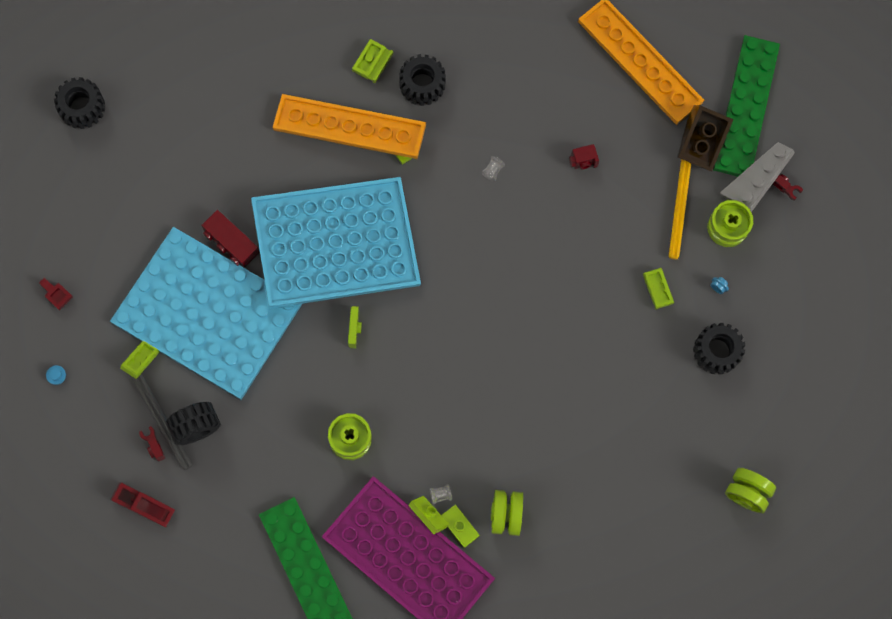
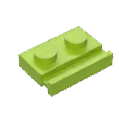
M370 39L352 67V71L376 83L394 52Z

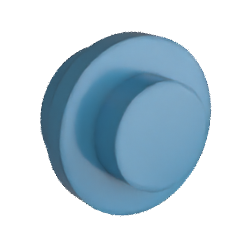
M714 277L710 286L717 293L723 294L729 290L728 282L724 278Z
M55 365L47 370L46 378L49 383L59 385L66 379V372L61 366Z

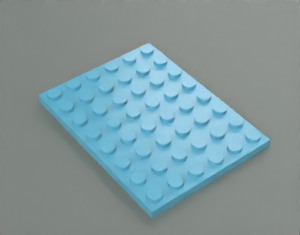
M401 177L251 198L269 309L421 285Z
M173 227L110 322L135 338L147 342L162 354L242 400L302 304L269 309L264 279L240 265L237 266L230 259Z

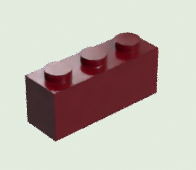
M216 210L201 225L204 231L203 235L209 241L213 239L217 243L216 247L223 254L227 252L231 256L229 259L237 266L240 264L245 268L260 253L259 248L219 210Z

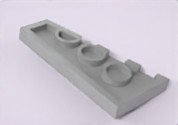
M777 142L723 189L720 195L727 200H737L744 203L752 212L795 153L794 150Z

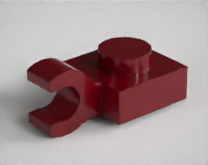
M783 174L778 175L772 184L782 193H786L793 201L797 198L793 195V191L797 190L799 193L803 191L802 187L798 185L791 186L789 179Z
M46 278L39 282L48 292L45 298L59 311L73 298L59 283L53 286Z
M150 426L149 430L151 433L149 436H144V433L139 431L140 437L144 441H148L150 445L147 449L151 458L155 457L158 461L166 459L156 438L155 430Z

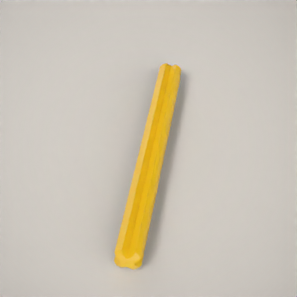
M682 159L668 256L674 260H677L680 255L691 163Z

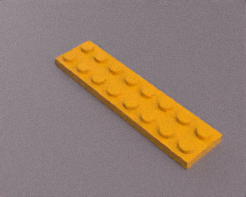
M601 0L578 19V23L676 125L690 115L694 105H702L705 100L609 0Z
M282 94L272 128L274 131L418 159L426 122Z

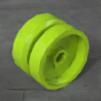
M727 200L720 203L714 209L707 223L710 238L716 244L723 247L739 245L752 229L753 215L744 203L737 200Z
M346 413L338 416L332 421L328 429V440L332 451L344 460L361 458L368 452L371 446L372 435L369 424L363 417L357 414ZM348 435H353V439L349 438V440H347Z
M737 468L732 477L735 483L728 485L725 495L736 504L748 510L762 514L765 513L769 505L766 498L773 497L776 485L758 473L745 468Z
M495 490L491 506V534H502L505 522H508V534L520 536L523 492L513 491L510 495V501L507 503L506 491Z

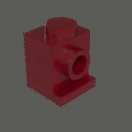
M591 144L572 149L571 156H569L571 167L575 169L580 168L581 170L587 169L591 165L594 168L598 167L599 158L595 145Z

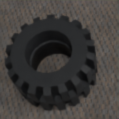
M418 54L417 58L412 56L410 61L406 60L404 62V66H401L399 73V86L402 95H406L407 101L412 100V104L416 105L418 102L420 106H424V103L432 104V100L434 102L438 101V96L441 97L443 95L446 74L440 61L436 62L435 57L429 58V55L426 54L425 57H421V54ZM426 74L433 81L427 86H418L412 79L416 75Z
M75 77L71 78L70 82L64 81L65 85L58 87L59 92H55L56 98L54 99L55 108L62 120L68 126L71 125L76 129L78 126L80 129H85V126H88V128L92 127V123L97 124L99 122L98 118L102 119V112L105 111V100L97 85L89 79L84 80L83 77H79L78 80ZM79 97L89 98V102L84 108L79 110L70 108L75 99Z
M714 323L710 327L707 326L695 340L693 352H696L694 358L699 360L697 363L699 366H704V371L711 370V374L718 372V375L724 372H730L741 362L742 356L745 354L743 348L746 345L745 342L741 341L743 339L742 334H737L738 329H731L732 325L730 324L724 326V323H719L718 325ZM710 341H723L728 346L729 356L726 358L716 357L709 348Z
M199 402L189 405L173 413L166 420V425L176 445H187L197 442L213 434L221 426L211 402Z

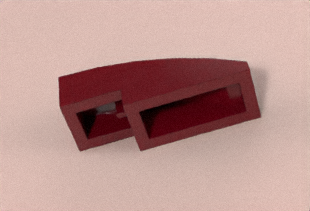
M119 482L110 499L163 527L167 526L175 509Z

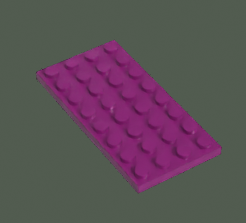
M374 476L322 536L326 542L417 619H463L495 580L490 573L441 532L433 534L403 500Z

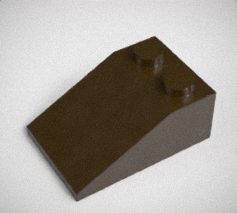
M694 105L686 123L677 158L712 172L734 119L701 105Z

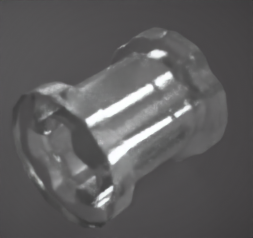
M492 156L487 168L482 171V175L491 181H495L501 168L505 167V163L499 158Z
M449 484L436 489L429 488L433 505L445 500L452 501Z

